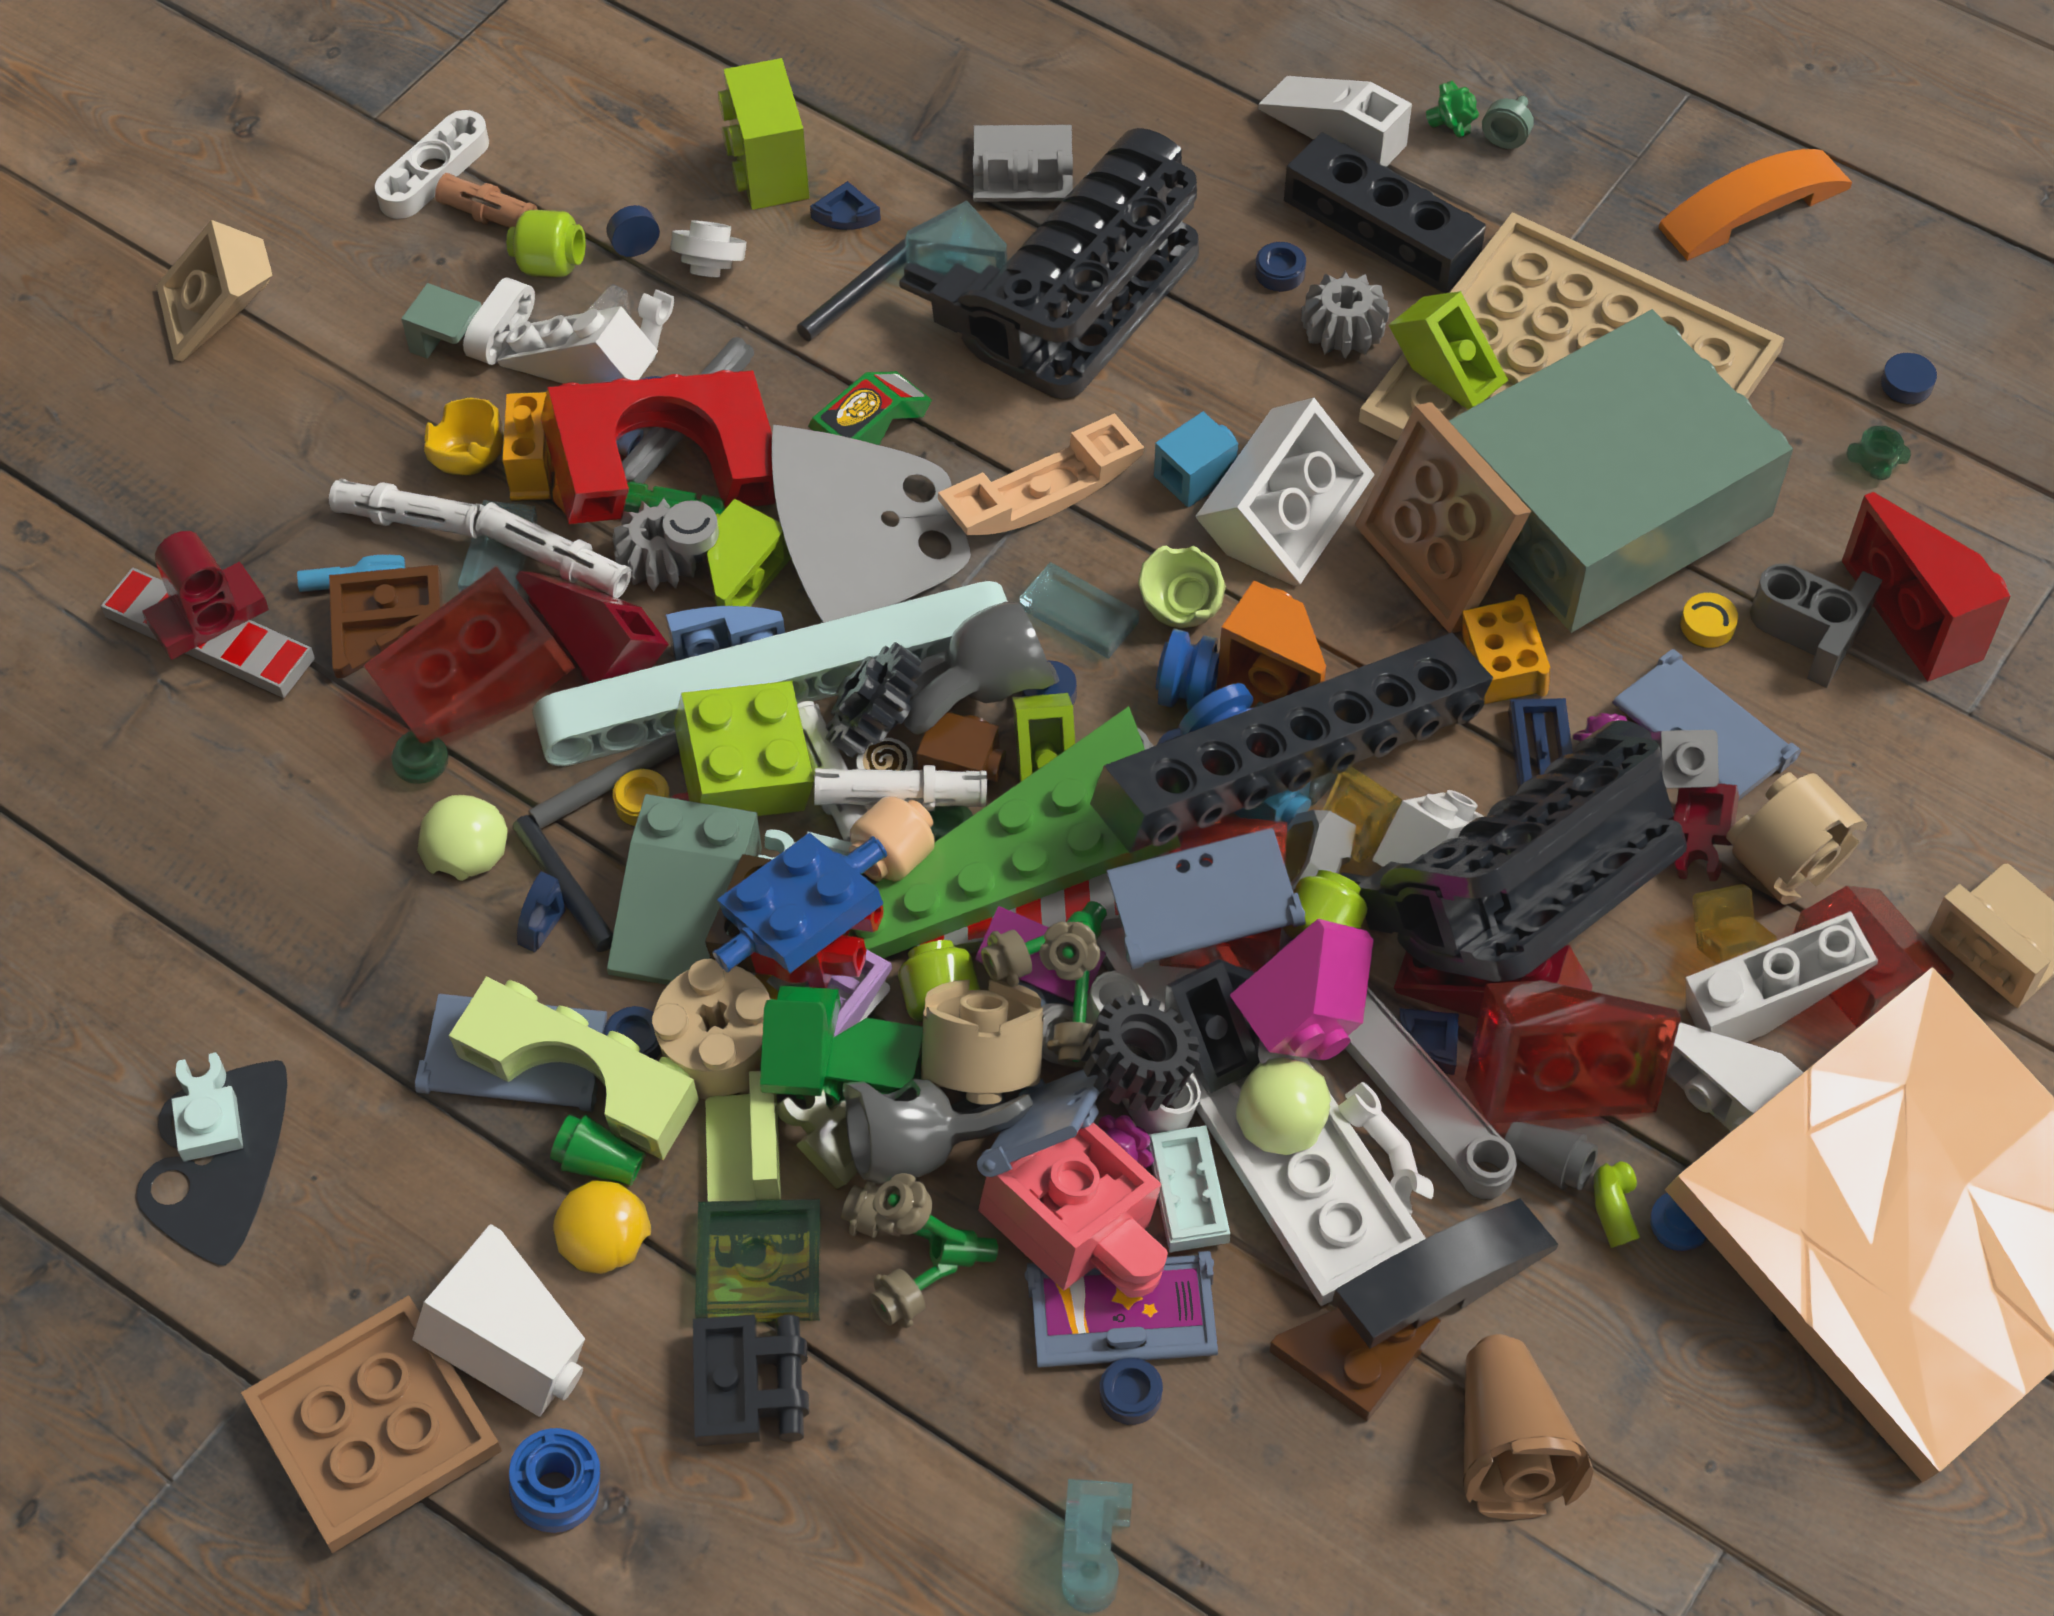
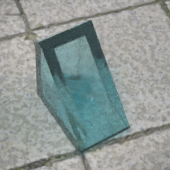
M968 201L908 230L905 237L907 263H918L944 276L956 263L980 274L989 264L1001 269L1007 263V244Z

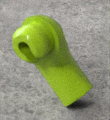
M1619 1161L1612 1166L1605 1163L1595 1171L1593 1176L1595 1206L1610 1247L1614 1248L1640 1238L1624 1194L1635 1190L1637 1179L1633 1168L1628 1163Z

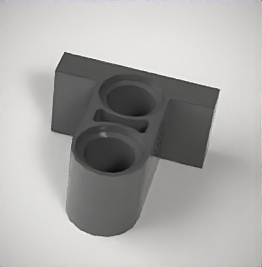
M1775 564L1768 567L1761 575L1750 610L1751 620L1763 632L1815 655L1807 679L1827 688L1872 612L1883 580L1862 571L1852 590L1848 591L1796 566Z

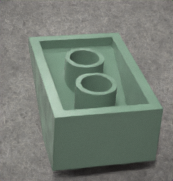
M645 794L630 842L607 966L608 975L669 985L677 976L689 970L695 962L702 959H710L705 940L720 907L717 899L726 893L742 854L756 857L761 854L762 846L757 812Z

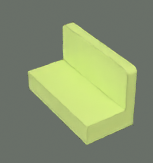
M761 1071L749 1072L750 1094L708 1097L705 1101L708 1204L713 1210L781 1205L778 1114L775 1110L778 1099L777 1093L761 1092Z

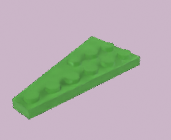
M1129 706L934 843L933 851L905 878L900 881H891L883 878L876 883L875 886L879 890L884 910L878 930L868 932L850 929L848 936L863 938L867 950L881 958H885L993 917L998 906L1011 910L1107 873L1106 870L1144 861L1181 847L1176 835L1164 845L1154 846L1152 844L1129 853L1090 805L1103 766L1145 750Z

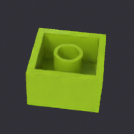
M779 58L723 69L726 90L718 91V101L723 121H730V126L722 127V135L727 156L737 157L738 160L732 162L737 191L746 190L752 210L810 199L804 130L783 59Z
M792 681L681 692L674 727L689 801L757 812V816L805 810L814 778Z

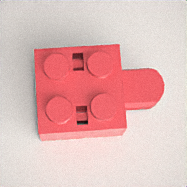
M1094 1122L1086 1128H1080L1077 1135L1073 1138L1011 1162V1170L994 1177L986 1176L978 1211L1063 1291L1095 1267L1127 1297L1145 1296L1153 1292L1158 1286L1168 1252L1145 1229L1149 1227L1162 1184Z

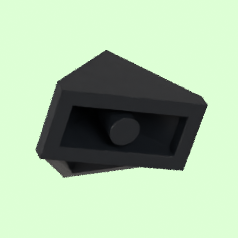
M1219 959L1167 984L1164 1013H1167L1170 1007L1179 1012L1175 1021L1180 1024L1187 1020L1192 1027L1188 1037L1198 1038L1199 1047L1196 1052L1200 1053V1057L1193 1072L1209 1093H1213L1249 1075L1261 1063L1258 1057L1260 1038L1230 997L1232 992L1256 972Z

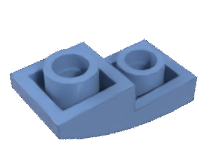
M717 606L685 610L666 615L671 648L676 661L785 633L781 612L765 608Z

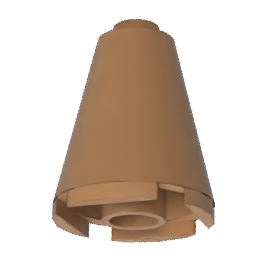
M1503 1334L1490 1335L1481 1339L1468 1352L1465 1366L1463 1487L1469 1503L1471 1500L1477 1502L1478 1511L1481 1514L1505 1520L1529 1519L1545 1515L1547 1513L1544 1504L1562 1496L1565 1506L1571 1504L1590 1487L1594 1471L1586 1448L1525 1343Z

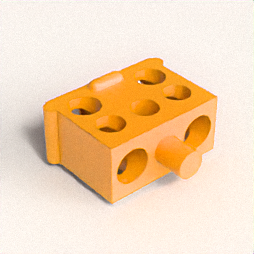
M546 392L506 394L503 464L511 501L551 499L552 472H554L541 422Z
M1518 594L1515 596V600L1464 610L1462 635L1466 648L1493 676V680L1483 698L1484 704L1535 693L1541 697L1546 696L1549 691L1551 667L1527 597Z

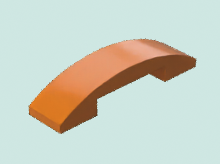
M1800 149L1787 151L1745 165L1714 181L1660 221L1659 229L1688 261L1727 244L1731 231L1735 227L1801 198L1809 206H1813L1849 190L1852 181L1823 150Z

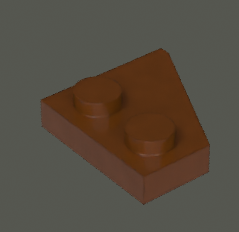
M438 565L329 575L332 665L336 678H345L444 623L442 579Z
M1339 1308L1276 1335L1271 1341L1270 1353L1368 1422L1439 1331L1441 1320L1435 1317L1417 1329L1411 1323L1370 1349Z

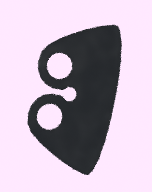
M283 1061L261 1062L226 1072V1081L223 1087L232 1086L237 1097L243 1149L216 1154L211 1162L206 1165L195 1164L193 1160L183 1162L182 1158L177 1156L164 1158L154 1163L143 1174L138 1184L136 1198L141 1210L152 1223L186 1249L217 1265L226 1266L234 1259L244 1244L267 1185L281 1133L286 1105L288 1083L286 1067ZM184 1090L175 1093L165 1102L158 1121L161 1138L169 1146L177 1149L176 1132L171 1125L172 1116L174 1115L172 1099L187 1096L188 1094ZM177 1170L183 1172L190 1181L187 1195L175 1204L164 1205L158 1203L151 1193L154 1180L166 1171Z

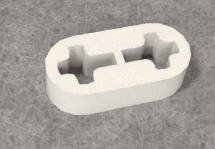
M507 277L497 284L466 330L463 343L466 356L491 365L497 363V358L508 344L506 342L508 334L516 326L526 322L531 315L535 301V291L532 286Z

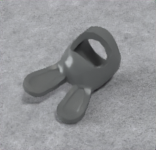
M1002 602L976 612L964 620L953 632L947 650L922 660L919 667L923 671L918 679L914 681L918 687L910 697L915 696L909 703L912 709L904 720V724L914 734L924 733L933 727L957 701L967 695L985 704L1000 702L1013 693L1026 689H1044L1060 681L1051 662H1047L1034 628L1019 602Z
M912 1079L899 1091L891 1094H881L863 1081L843 1083L847 1134L852 1159L859 1175L864 1180L875 1184H884L890 1181L893 1176L901 1173L911 1174L915 1178L924 1176L945 1163L954 1145L963 1141L982 1139L1014 1126L1027 1114L1033 1105L1029 1094L1006 1102L1004 1092L1002 1093V1100L995 1104H976L970 1102L965 1097L950 1105L949 1099L944 1092L929 1080Z

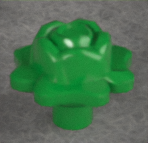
M1454 81L1440 84L1438 105L1426 110V118L1429 125L1435 128L1445 124L1450 129H1453L1458 138L1470 134V124L1479 116L1474 94L1470 93L1467 87L1458 88Z

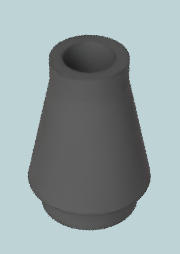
M1518 1119L1513 1121L1504 1139L1511 1145L1514 1155L1518 1160L1562 1190H1565L1568 1186L1581 1190L1593 1171L1598 1155V1146L1588 1142L1587 1136L1584 1133L1528 1124Z

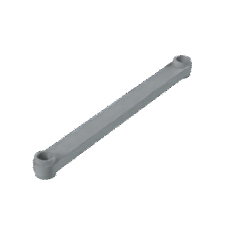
M1138 729L1144 748L1153 747L1146 734ZM1218 820L1209 827L1201 828L1197 826L1177 834L1181 847L1172 851L1175 853L1233 838L1234 836ZM1204 858V859H1203V860H1208V861H1210L1211 863H1213L1212 860L1209 859V858ZM1283 928L1247 936L1268 961L1293 940L1285 933ZM1367 987L1363 1024L1348 1035L1351 1041L1345 1048L1346 1051L1450 1168L1470 1194L1480 1199H1494L1501 1196L1511 1186L1517 1166L1516 1157L1511 1145L1501 1138ZM1489 1162L1497 1166L1500 1171L1489 1173L1477 1167L1476 1163Z

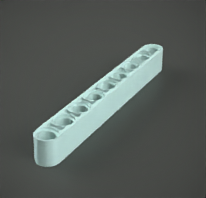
M979 582L552 693L537 701L533 707L532 714L544 756L548 763L555 766L574 765L645 746L670 731H675L674 720L681 692L792 681L797 704L804 701L813 702L838 695L836 690L845 676H850L866 657L873 656L877 658L884 646L890 648L894 642H897L923 660L926 657L947 650L953 632L964 620L989 606L1008 601L1002 586L997 582Z

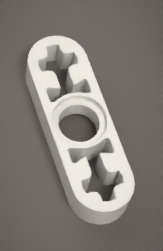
M470 110L456 111L448 115L381 174L375 183V191L381 211L386 216L396 219L413 216L435 197L437 183L443 174L450 173L457 177L479 158L489 146L484 118L479 113ZM433 158L445 161L441 167L433 170L420 167L424 161Z

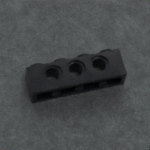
M1321 132L1286 167L1284 201L1444 294L1448 293L1458 283L1482 252L1486 229L1485 223L1324 132Z

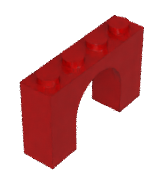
M721 370L713 374L690 376L671 374L662 378L640 380L620 378L611 382L591 384L570 382L547 388L541 422L568 524L621 519L629 487L616 442L626 433L643 427L669 428L695 441L703 449L710 461L720 498L724 500L725 509L734 499L749 507L772 505L775 503L772 473V431L753 370L739 372Z

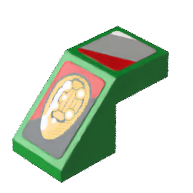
M897 371L866 372L813 416L808 427L813 431L840 435L880 445L892 419L924 417L932 399Z

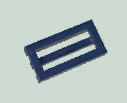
M1566 698L1510 699L1508 714L1518 789L1523 783L1532 778L1524 713H1531L1538 775H1543L1550 765L1544 712L1553 713L1558 757L1572 754L1573 748Z

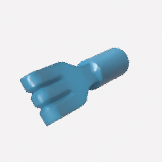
M373 555L363 557L352 567L297 571L299 592L330 589L329 575L405 568V558L401 555Z

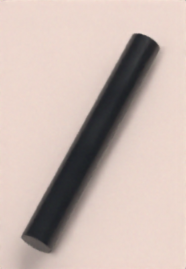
M902 239L797 325V331L800 336L806 341H811L916 255L914 245L909 240Z
M524 815L519 817L512 825V829L541 871L558 879L564 904L598 952L609 950L612 945L613 932L532 816Z

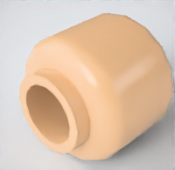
M884 797L859 818L850 829L852 845L849 847V853L869 840L871 836H874L884 846L887 857L870 867L864 874L875 881H880L883 878L891 881H900L933 851L934 836L930 829L933 826V819L925 807L915 800L906 802L898 797Z

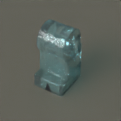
M1068 1479L1062 1557V1591L1067 1603L1079 1612L1087 1614L1099 1613L1108 1608L1116 1598L1119 1569L1118 1562L1111 1552L1112 1526L1130 1527L1132 1483Z

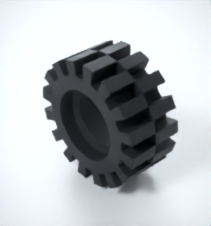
M1131 995L1128 1002L1123 996L1115 998L1112 1004L1107 1003L1102 1008L1082 1043L1084 1046L1080 1052L1081 1061H1087L1083 1068L1087 1077L1098 1076L1093 1086L1100 1093L1106 1088L1113 1091L1109 1100L1119 1105L1123 1097L1129 1099L1128 1109L1137 1111L1145 1102L1148 1111L1158 1110L1161 1103L1165 1107L1172 1104L1174 1099L1180 1094L1199 1061L1200 1053L1196 1052L1199 1047V1041L1197 1037H1188L1192 1027L1187 1020L1180 1024L1175 1021L1179 1012L1170 1007L1167 1013L1159 1010L1161 1001L1154 998L1150 999L1148 1005H1143L1142 995ZM1125 1044L1144 1050L1154 1061L1137 1056Z

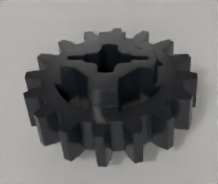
M894 642L890 648L884 646L877 658L873 656L866 657L850 676H845L836 690L838 699L831 711L834 717L826 725V729L829 731L825 737L826 740L852 758L857 752L861 755L864 754L870 742L873 744L882 742L897 724L903 723L912 709L909 706L910 697L918 687L914 681L922 674L923 670L919 667L922 660L897 642Z

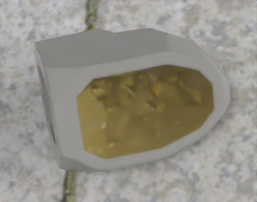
M1310 810L1295 815L1284 831L1279 846L1293 891L1301 878L1316 876L1318 870H1327L1340 874L1341 867L1351 860L1356 834L1355 824L1331 811Z

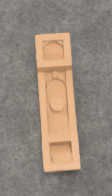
M1114 413L1071 432L1070 447L992 482L982 472L938 492V500L966 535H989L1014 530L1048 518L1093 494L1143 455L1144 446Z

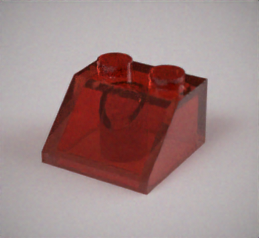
M1847 885L1801 911L1792 933L1793 935L1850 911L1852 912L1878 959V964L1829 994V997L1856 1028L1864 1024L1932 967L1946 982L1951 981L1954 976L1952 970L1880 889Z

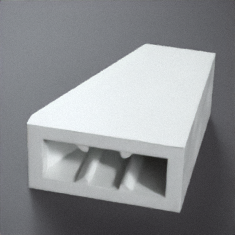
M490 1224L424 1301L412 1340L540 1417L555 1397L564 1401L578 1383L583 1367L576 1364L585 1338L504 1233Z

